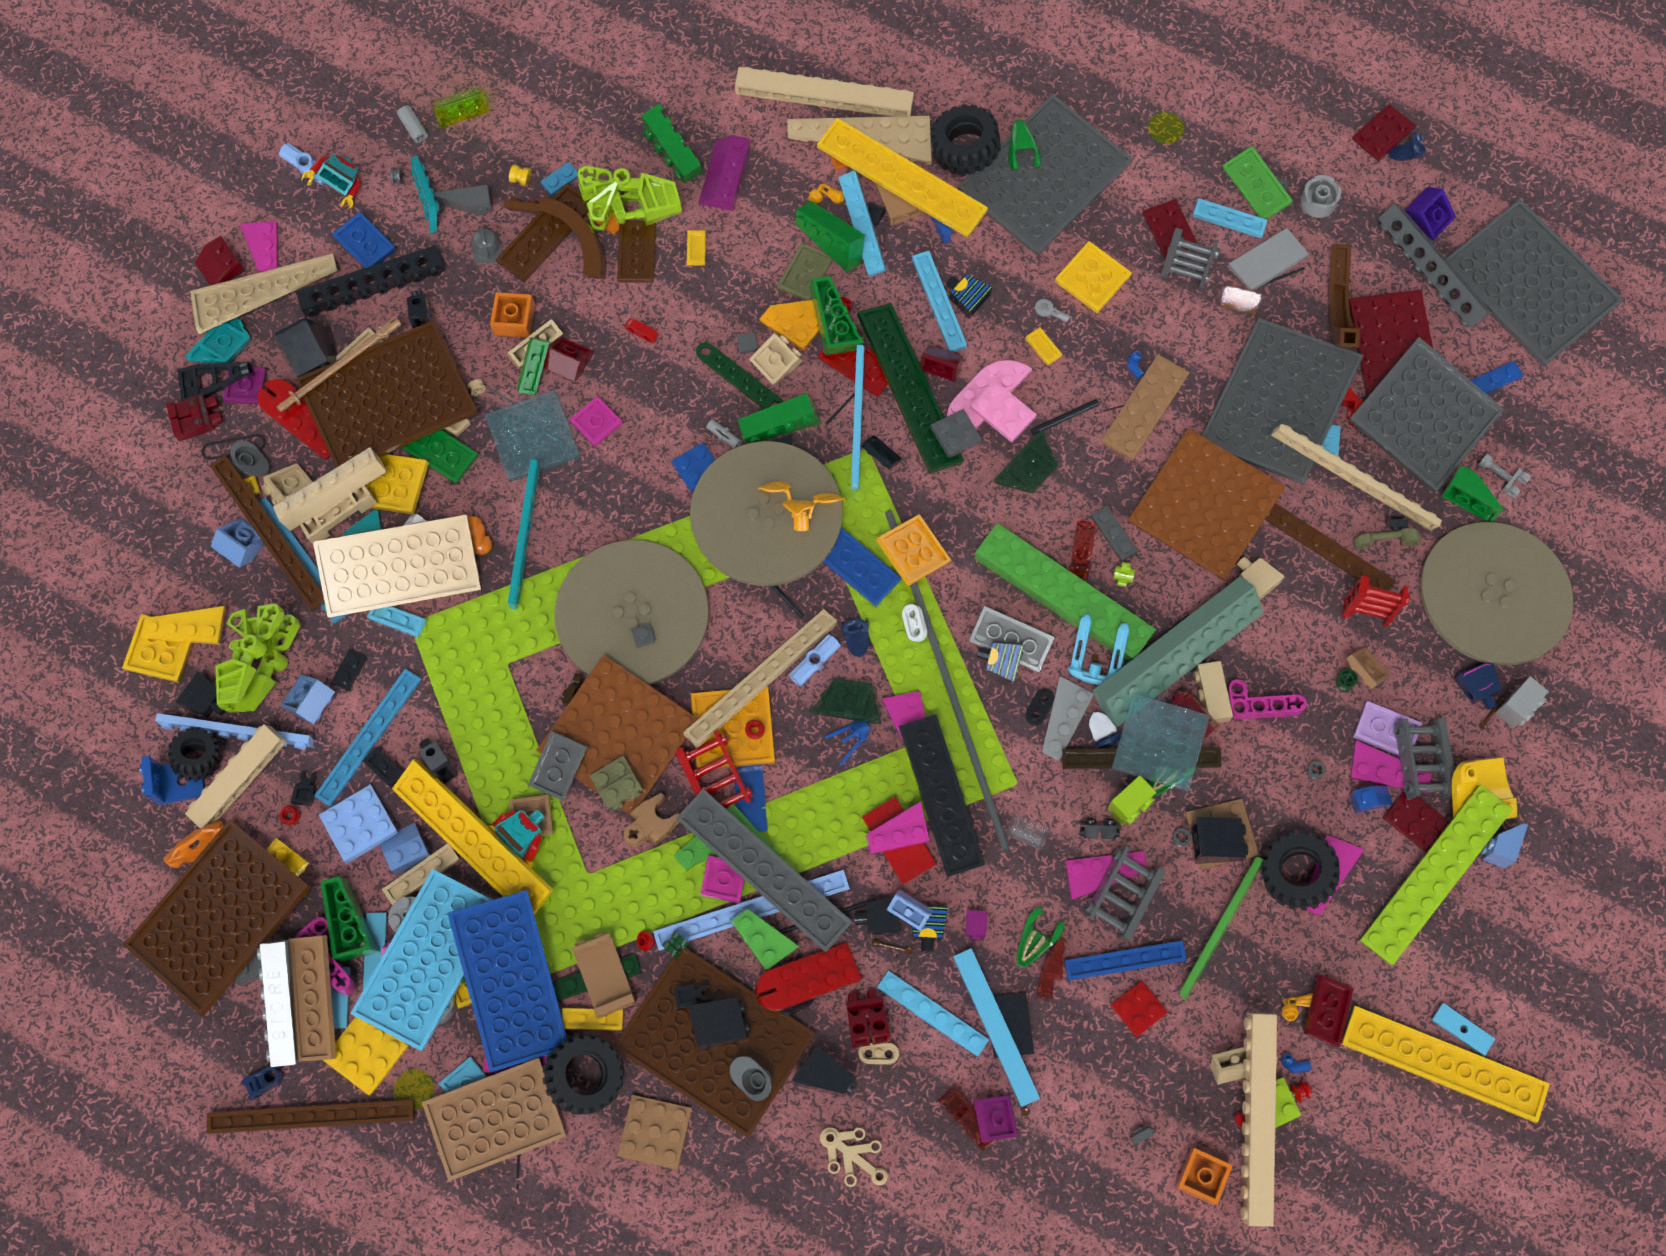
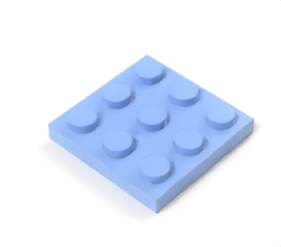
M371 784L319 814L346 864L398 834Z

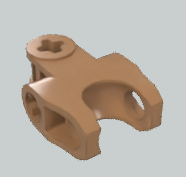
M662 793L642 802L631 812L630 815L635 821L624 830V839L629 847L637 848L648 839H651L656 845L669 836L672 830L680 823L676 819L680 815L679 813L674 814L668 819H661L656 815V809L666 800ZM631 833H633L634 835L637 834V837H638V838H637V839L631 838L630 834H631Z

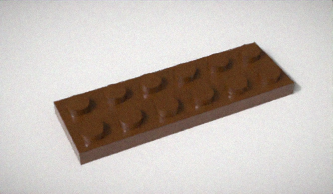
M568 183L552 198L566 204L583 218L589 212L587 203H583L581 193ZM537 214L496 258V262L524 283L573 230L559 218Z

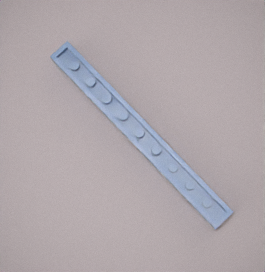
M844 870L807 881L824 897L850 889ZM761 896L653 931L660 951L665 949L662 944L671 938V934L675 930L688 942L734 927L729 919L744 908L750 910L759 918L780 911Z

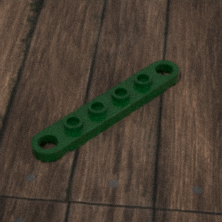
M704 342L697 346L696 354L699 360L762 409L769 408L773 403L779 404L784 402L710 343ZM708 348L711 352L709 355L703 356L700 351Z

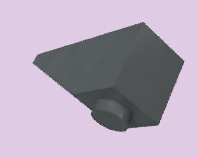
M488 185L434 192V198L440 205L478 215H486L488 212H492Z

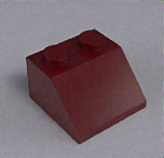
M221 235L207 243L195 261L196 266L210 286L230 281L245 272Z
M560 337L548 346L543 368L547 369L550 373L563 376L566 380L575 381L581 377L594 350Z
M928 345L922 354L921 369L923 372L955 382L964 356L955 351L949 352L938 345Z

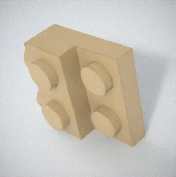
M776 333L749 359L774 386L787 373L791 374L803 361L800 358L802 354L795 347L791 349L788 345L790 341L783 334L779 336Z
M296 463L264 476L262 489L266 496L271 495L275 506L313 482Z

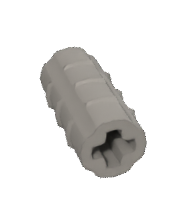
M409 105L400 108L397 111V115L414 142L420 143L427 139L428 134Z

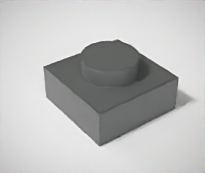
M650 623L631 628L637 648L655 643Z
M1142 1126L1132 1132L1134 1136L1130 1140L1133 1146L1154 1134L1150 1127L1144 1129Z

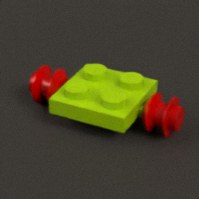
M1284 1077L1276 1079L1275 1128L1302 1116L1294 1100L1302 1103L1303 1097L1311 1099L1310 1094H1312V1090L1307 1082L1304 1083L1300 1080L1299 1086L1291 1084L1290 1092ZM1236 1110V1115L1233 1118L1236 1125L1240 1128L1243 1122H1245V1114L1243 1112L1239 1113Z

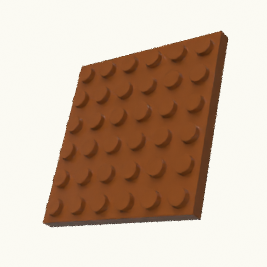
M1188 428L1128 519V522L1225 581L1286 486Z
M603 654L536 751L542 754L551 731H555L588 746L575 778L597 793L598 790L590 775L624 756L644 789L640 792L641 796L632 801L629 798L623 802L624 806L620 809L630 815L646 799L675 757V750L681 748L687 738L683 732L696 722L698 718Z

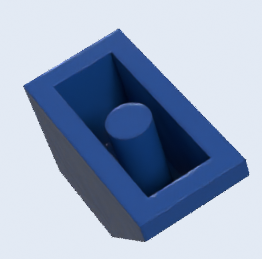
M1370 786L1354 790L1349 795L1355 814L1393 805L1387 786Z

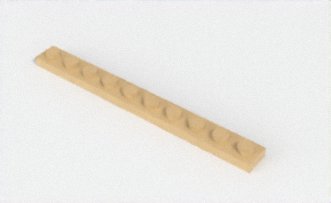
M1280 424L1273 430L1271 436L1424 528L1433 530L1440 526L1442 520L1437 518L1436 514L1427 512L1418 503L1407 500L1403 494L1394 492L1386 484L1379 483L1371 475L1359 471L1353 464L1344 462L1338 455L1329 453L1323 446L1314 444L1306 436L1294 432L1290 426Z
M823 609L683 732L684 736L698 748L714 734V731L720 729L837 625V620Z

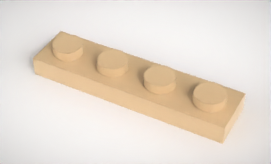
M446 844L384 887L382 891L393 905L401 897H409L419 890L432 869L443 873L459 862L460 859L453 848Z

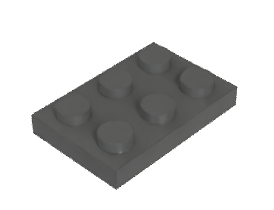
M551 731L528 785L565 801L588 746L555 731Z

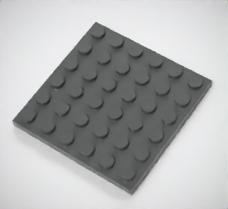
M1418 337L1348 420L1435 493L1497 420L1504 409Z

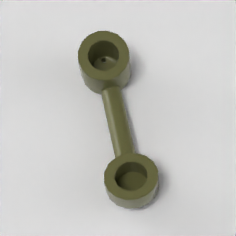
M1404 528L1379 533H1363L1356 537L1353 543L1355 550L1359 551L1368 548L1376 540L1400 538L1404 546H1418L1421 544V538L1417 529Z

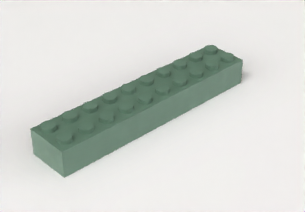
M1242 577L1237 578L1096 687L1093 693L1101 712L1108 716L1111 722L1118 727L1262 615L1264 612L1255 586Z

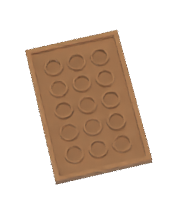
M540 1057L422 1102L448 1181L567 1136L557 1106L551 1102L553 1099L551 1096H547L545 1092L547 1088L546 1084L543 1085L542 1078H545V1073H543Z

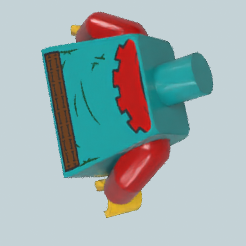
M334 154L331 157H319L310 167V172H304L301 181L304 178H309L310 180L307 183V186L312 184L313 175L315 174V177L346 196L347 194L348 196L340 203V207L345 202L348 203L349 207L347 210L353 206L352 198H355L361 185L359 176L356 174L357 166L352 164L348 157H341L338 154Z
M538 809L529 817L523 810L502 813L493 822V825L488 827L491 830L493 829V832L497 836L499 835L521 858L524 857L523 861L530 868H533V861L539 851L542 840V832L537 824L545 817Z

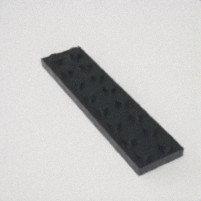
M937 714L898 726L946 877L984 866L985 863Z

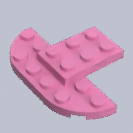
M1011 360L998 361L986 366L954 398L949 406L947 417L964 409L975 429L986 421L1013 443L1037 416L1035 412L1011 394L1032 372V368Z

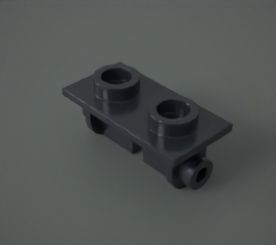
M1085 818L1084 821H1079L1081 827H1083V829H1080V836H1083L1084 839H1098V831L1101 832V839H1116V837H1120V830H1116V828H1121V825L1115 819H1104V822H1099L1094 818Z

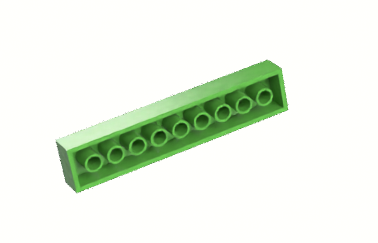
M998 523L975 552V560L1077 629L1083 615L1089 614L1092 621L1089 637L1111 652L1114 649L1118 628L1122 623H1127L1129 636L1123 660L1128 663L1143 651L1156 631L1154 627ZM1118 649L1117 656H1120V649Z

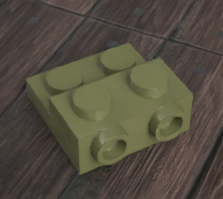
M624 756L590 775L599 795L609 810L613 809L615 811L624 806V801L629 798L631 801L641 796L640 792L644 790Z

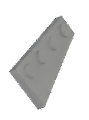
M1061 676L1059 677L1042 753L1057 761L1061 759L1062 749H1066L1094 693Z

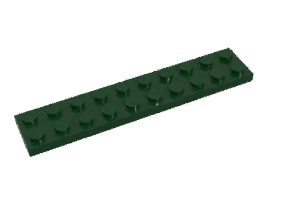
M892 303L859 311L857 317L928 473L931 474L963 464L964 460L961 453L948 458L931 429V424L944 419V416Z

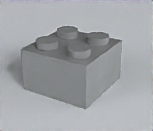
M1530 676L1518 686L1495 714L1512 728H1515L1517 725L1522 726L1535 714L1536 709L1544 704L1547 700L1545 695L1549 691Z

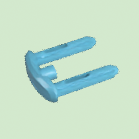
M1084 614L1080 619L1071 665L1067 669L1072 676L1082 681L1100 685L1122 668L1129 636V627L1127 623H1122L1118 628L1108 674H1100L1102 664L1091 662L1090 669L1087 671L1082 668L1092 621L1089 614ZM1082 640L1080 657L1077 658L1080 641ZM1118 649H1120V656H1119L1118 665H1117V668H1116V667H1115V662H1116L1117 652H1118Z

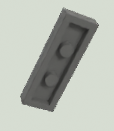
M1108 506L1091 514L1090 517L1121 562L1137 554V549Z

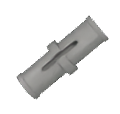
M714 419L710 420L706 428L717 435L720 441H725L733 449L741 446L742 440L732 434L729 428H724Z

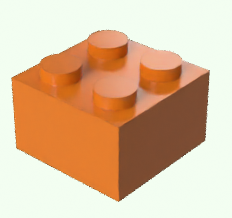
M495 293L490 322L495 336L527 338L531 335L536 307L532 295Z
M1192 1148L1189 1151L1175 1188L1213 1206L1218 1205L1233 1165L1196 1148Z

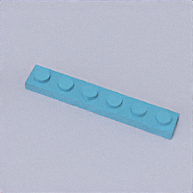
M852 171L839 177V181L853 227L865 234L862 257L868 276H874L887 271L856 171Z
M930 251L912 256L913 264L948 351L956 352L967 348V343Z
M890 971L886 973L877 986L880 991L977 1057L989 1041L988 1038Z

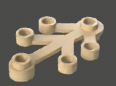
M826 1128L820 1135V1142L828 1149V1171L831 1174H837L840 1171V1164L836 1159L837 1148L843 1153L846 1175L844 1183L846 1186L853 1187L857 1182L853 1172L852 1161L871 1175V1180L875 1185L880 1186L886 1183L888 1178L887 1172L881 1168H874L858 1155L867 1152L879 1153L882 1148L879 1141L874 1140L870 1144L846 1146L841 1141L854 1138L858 1141L863 1140L865 1137L864 1129L856 1128L854 1131L839 1133L835 1128ZM856 1131H862L863 1136L861 1138H857L855 1136ZM828 1134H832L834 1136V1140L832 1142H828L826 1140ZM877 1143L879 1150H872V1144ZM837 1164L838 1170L833 1172L830 1170V1166ZM877 1173L883 1174V1179L881 1181H878L875 1178V1175ZM848 1177L854 1178L855 1181L852 1185L846 1182Z

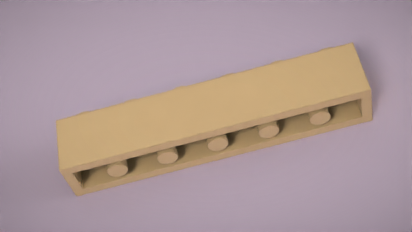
M369 447L273 506L279 521L291 531L387 471L381 459Z
M265 724L259 726L255 730L254 736L241 746V751L230 758L226 768L216 774L215 780L211 785L206 786L201 792L202 795L189 805L188 811L185 814L200 829L218 821L288 741L272 726Z

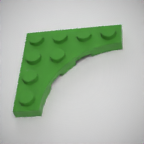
M734 804L726 809L784 860ZM695 836L674 855V858L686 871H689L699 863L706 861L708 855L719 856Z

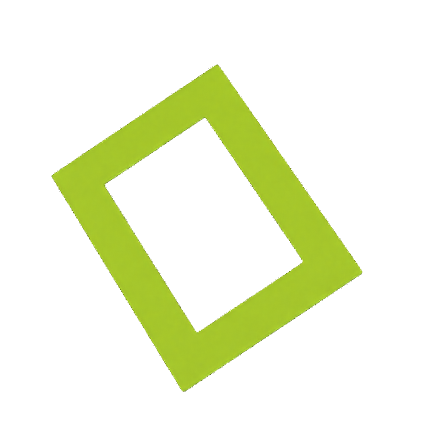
M865 449L860 450L858 491L851 490L852 454L823 464L833 477L840 496L846 498V502L841 500V528L901 577L876 541L879 536L890 531L885 515L886 512L892 511L897 526L902 523L872 456ZM690 516L628 539L657 543L675 551L695 569L704 588L730 578L717 570L702 554L693 535ZM584 557L522 580L517 610L510 609L508 605L510 585L425 617L424 619L427 622L419 638L414 637L479 814L487 826L493 825V822L502 813L510 812L509 800L549 795L528 785L541 754L536 751L539 745L509 670V664L561 644L555 625V605L558 592L567 574ZM901 577L898 585L875 607L847 584L861 619L866 621V618L868 619L870 640L894 695L898 696L920 691L925 717L937 714L966 806L984 799L928 636L921 642L912 641L907 636L902 612L904 607L909 604L917 605L911 587H908ZM926 577L917 581L990 793L994 795L1014 787L1017 784V780ZM904 747L765 803L766 807L763 808H766L767 831L759 833L780 854L786 863L800 874L866 847L865 835L870 831L861 817L894 797L897 798L904 811L921 802L925 822L929 820ZM549 795L553 835L542 836L540 848L533 861L532 869L553 889V892L534 916L550 975L578 964L571 949L575 947L577 942L582 940L591 941L595 935L605 932V934L611 935L615 948L637 940L638 934L642 931L653 933V931L677 924L729 902L700 896L707 860L686 871L674 858V855L695 837L693 833L593 873H588L560 800ZM498 835V837H499L505 844H507V843ZM744 880L741 897L757 890Z

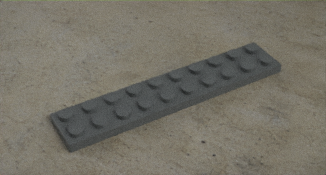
M704 789L699 792L676 818L825 952L828 951L852 923L848 917Z

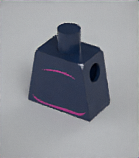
M1484 663L1459 674L1454 679L1472 704L1483 701L1487 710L1498 706L1494 695H1497L1502 688L1493 663Z

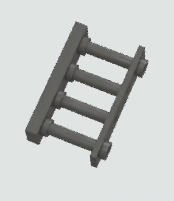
M1175 228L1160 277L1167 279L1168 274L1174 272L1201 280L1199 289H1202L1204 283L1208 284L1211 275L1208 271L1213 258L1217 259L1220 248H1217L1219 240L1215 239L1213 247L1210 248L1184 240L1181 237L1183 230ZM1181 247L1187 248V249H1190V250H1194V251H1197V252H1200V253H1204V254H1207V255H1209V256H1205V255H1202V254H1199V253H1195V252H1192V251H1188V250L1182 249ZM1178 255H1179V256H1182V257H1185V258L1192 259V260H1196V261H1199V262H1202V263H1206V265L1201 264V263H1197V262H1194V261H1191V260H1187V259H1184V258H1181V257H1178ZM1175 264H1178V265H1181V266H1185V267H1188V268H1191V269H1195V270L1201 271V272H1203V273H1200V272H1197V271H1193V270H1190V269H1187V268H1183V267L1177 266V265H1175Z
M1438 718L1428 723L1429 726L1409 727L1408 719H1403L1394 724V733L1397 737L1404 780V792L1406 793L1407 800L1420 796V792L1439 791L1441 799L1452 797V777L1455 770L1446 718ZM1410 734H1430L1432 745L1412 746ZM1414 753H1433L1435 764L1415 765ZM1417 772H1436L1438 783L1419 784Z
M1120 847L1113 853V861L1092 901L1090 900L1085 906L1084 910L1086 912L1083 916L1088 919L1094 918L1096 915L1118 929L1116 937L1122 941L1131 940L1166 872L1160 867L1148 870L1126 856L1130 849L1128 847ZM1122 863L1145 877L1143 886L1139 887L1117 873ZM1113 880L1136 894L1137 898L1134 903L1129 904L1108 891ZM1104 898L1127 911L1128 915L1125 921L1121 922L1099 908Z

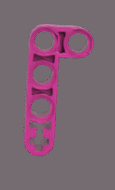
M1238 679L1233 680L1227 688L1233 719L1297 716L1307 706V701L1302 695L1248 698L1246 684ZM1232 687L1239 688L1240 694L1234 693ZM1273 703L1279 704L1281 710H1276L1273 707ZM1253 705H1260L1262 711H1256ZM1234 706H1240L1243 712H1237Z
M323 917L315 918L295 938L327 935L328 940L327 920ZM326 925L322 932H318L320 926ZM328 952L329 968L335 966V970L330 974L331 985L340 994L350 995L355 989V982ZM340 978L346 983L344 987L338 981Z

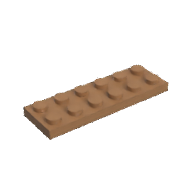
M1158 354L1108 429L1101 443L1133 461L1190 372Z
M327 935L288 939L297 1062L335 1059L336 1048Z

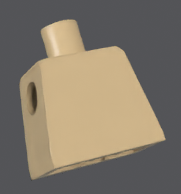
M1243 557L1237 563L1243 570L1239 577L1255 586L1259 600L1284 579L1283 574L1261 558L1252 564L1246 557Z

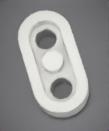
M909 604L904 607L902 612L906 633L910 640L921 642L927 636L923 612L919 606Z

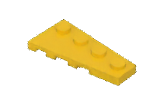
M220 606L145 618L141 637L143 639L220 645L226 608Z

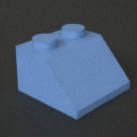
M243 518L217 528L211 544L213 549L239 568L250 563L265 546L251 524Z
M301 674L280 707L300 719L314 724L320 719L325 706L331 702L335 691L319 680Z
M416 823L399 830L398 834L380 844L385 859L395 875L419 864L431 855Z
M1519 825L1497 835L1493 839L1491 838L1481 851L1484 854L1482 860L1504 869L1515 863L1528 825Z

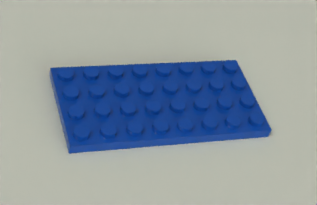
M525 890L447 913L489 1071H497L551 1054L552 1049L561 1041L567 1039L528 891Z

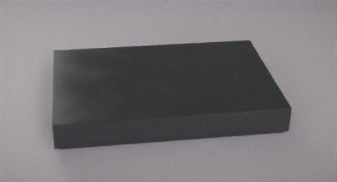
M1026 993L994 996L1020 1055L1034 1054ZM992 1045L993 1058L996 1059L998 1056Z

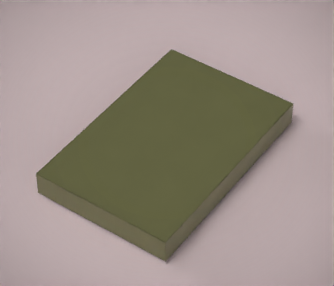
M802 242L778 283L777 288L804 301L812 300L809 288L812 279L824 277L833 259L825 252Z

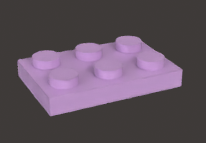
M1367 701L1353 738L1399 756L1394 724L1403 719H1408L1409 727H1421L1422 723ZM1410 734L1412 746H1415L1418 734Z

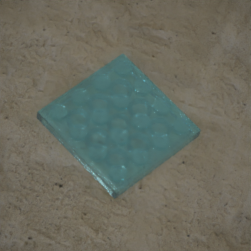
M555 390L485 414L509 482L528 476L530 459L537 460L540 471L580 458Z
M1133 694L1112 769L1136 777L1140 775L1143 779L1188 792L1210 715Z

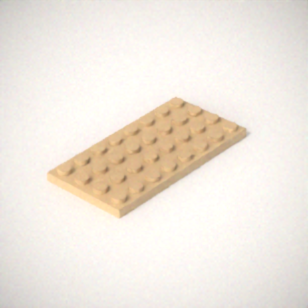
M467 515L313 542L328 618L481 590Z

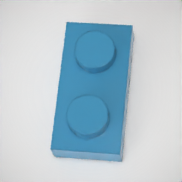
M568 162L540 181V183L552 197L566 183L571 184L577 180L578 171Z

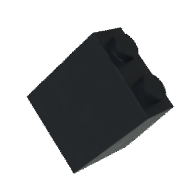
M304 317L275 333L297 377L336 362L327 327Z
M1197 817L1191 824L1195 864L1243 861L1246 855H1248V845L1244 843L1246 827L1245 824H1242L1241 818Z
M738 997L689 1006L699 1051L747 1040L746 1034H750L748 1022H743L742 1014H745L743 1001L739 1002Z
M816 1047L792 1079V1083L795 1086L844 1097L846 1094L850 1096L857 1087L855 1083L856 1077L818 1047Z

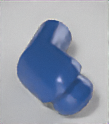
M1134 351L1128 357L1127 367L1137 379H1140L1145 374L1139 367L1142 356L1140 352Z
M1289 1053L1282 1056L1281 1063L1283 1067L1291 1073L1311 1070L1309 1060L1297 1062Z

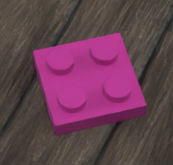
M598 396L569 419L572 425L594 447L623 424L620 418Z
M708 855L700 896L740 903L744 879L721 858Z

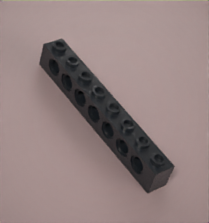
M434 245L296 290L295 292L305 317H314L319 312L325 310L332 311L337 306L350 305L359 299H369L377 293H387L389 289L395 287L402 288L408 283L420 282L429 276H438L445 270L437 247ZM392 275L391 278L385 279L387 276Z

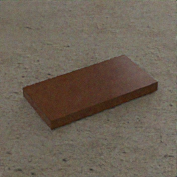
M643 218L627 219L624 225L619 224L617 282L654 283L656 223L646 226Z

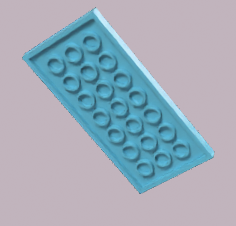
M432 869L350 1014L423 1052L464 979L447 913L492 899Z

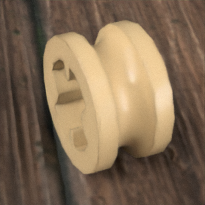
M481 379L473 380L467 385L471 396H477L486 390Z

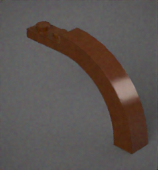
M541 196L540 201L528 200V202H522V199L519 198L504 200V208L509 211L544 214L563 220L573 230L580 242L584 262L583 275L587 278L605 280L606 265L601 242L592 226L578 212L564 203Z
M1332 244L1330 279L1328 282V323L1330 335L1336 347L1359 348L1360 329L1354 328L1349 308L1351 245Z

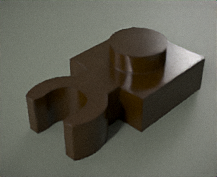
M575 673L571 685L569 684L568 688L563 691L561 702L565 707H567L584 683L585 679L582 678V675Z

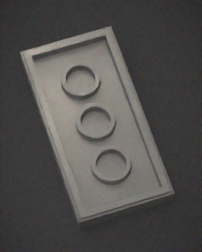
M1286 228L1230 262L1228 267L1251 293L1308 258L1309 253L1289 229Z

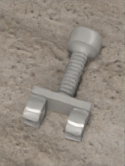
M1487 453L1478 466L1482 469L1489 468L1505 479V481L1507 480V484L1502 491L1515 499L1520 490L1512 485V483L1516 479L1525 485L1531 478L1530 475L1519 468L1513 476H1510L1509 473L1499 468L1498 465L1496 466L1492 461L1493 457Z

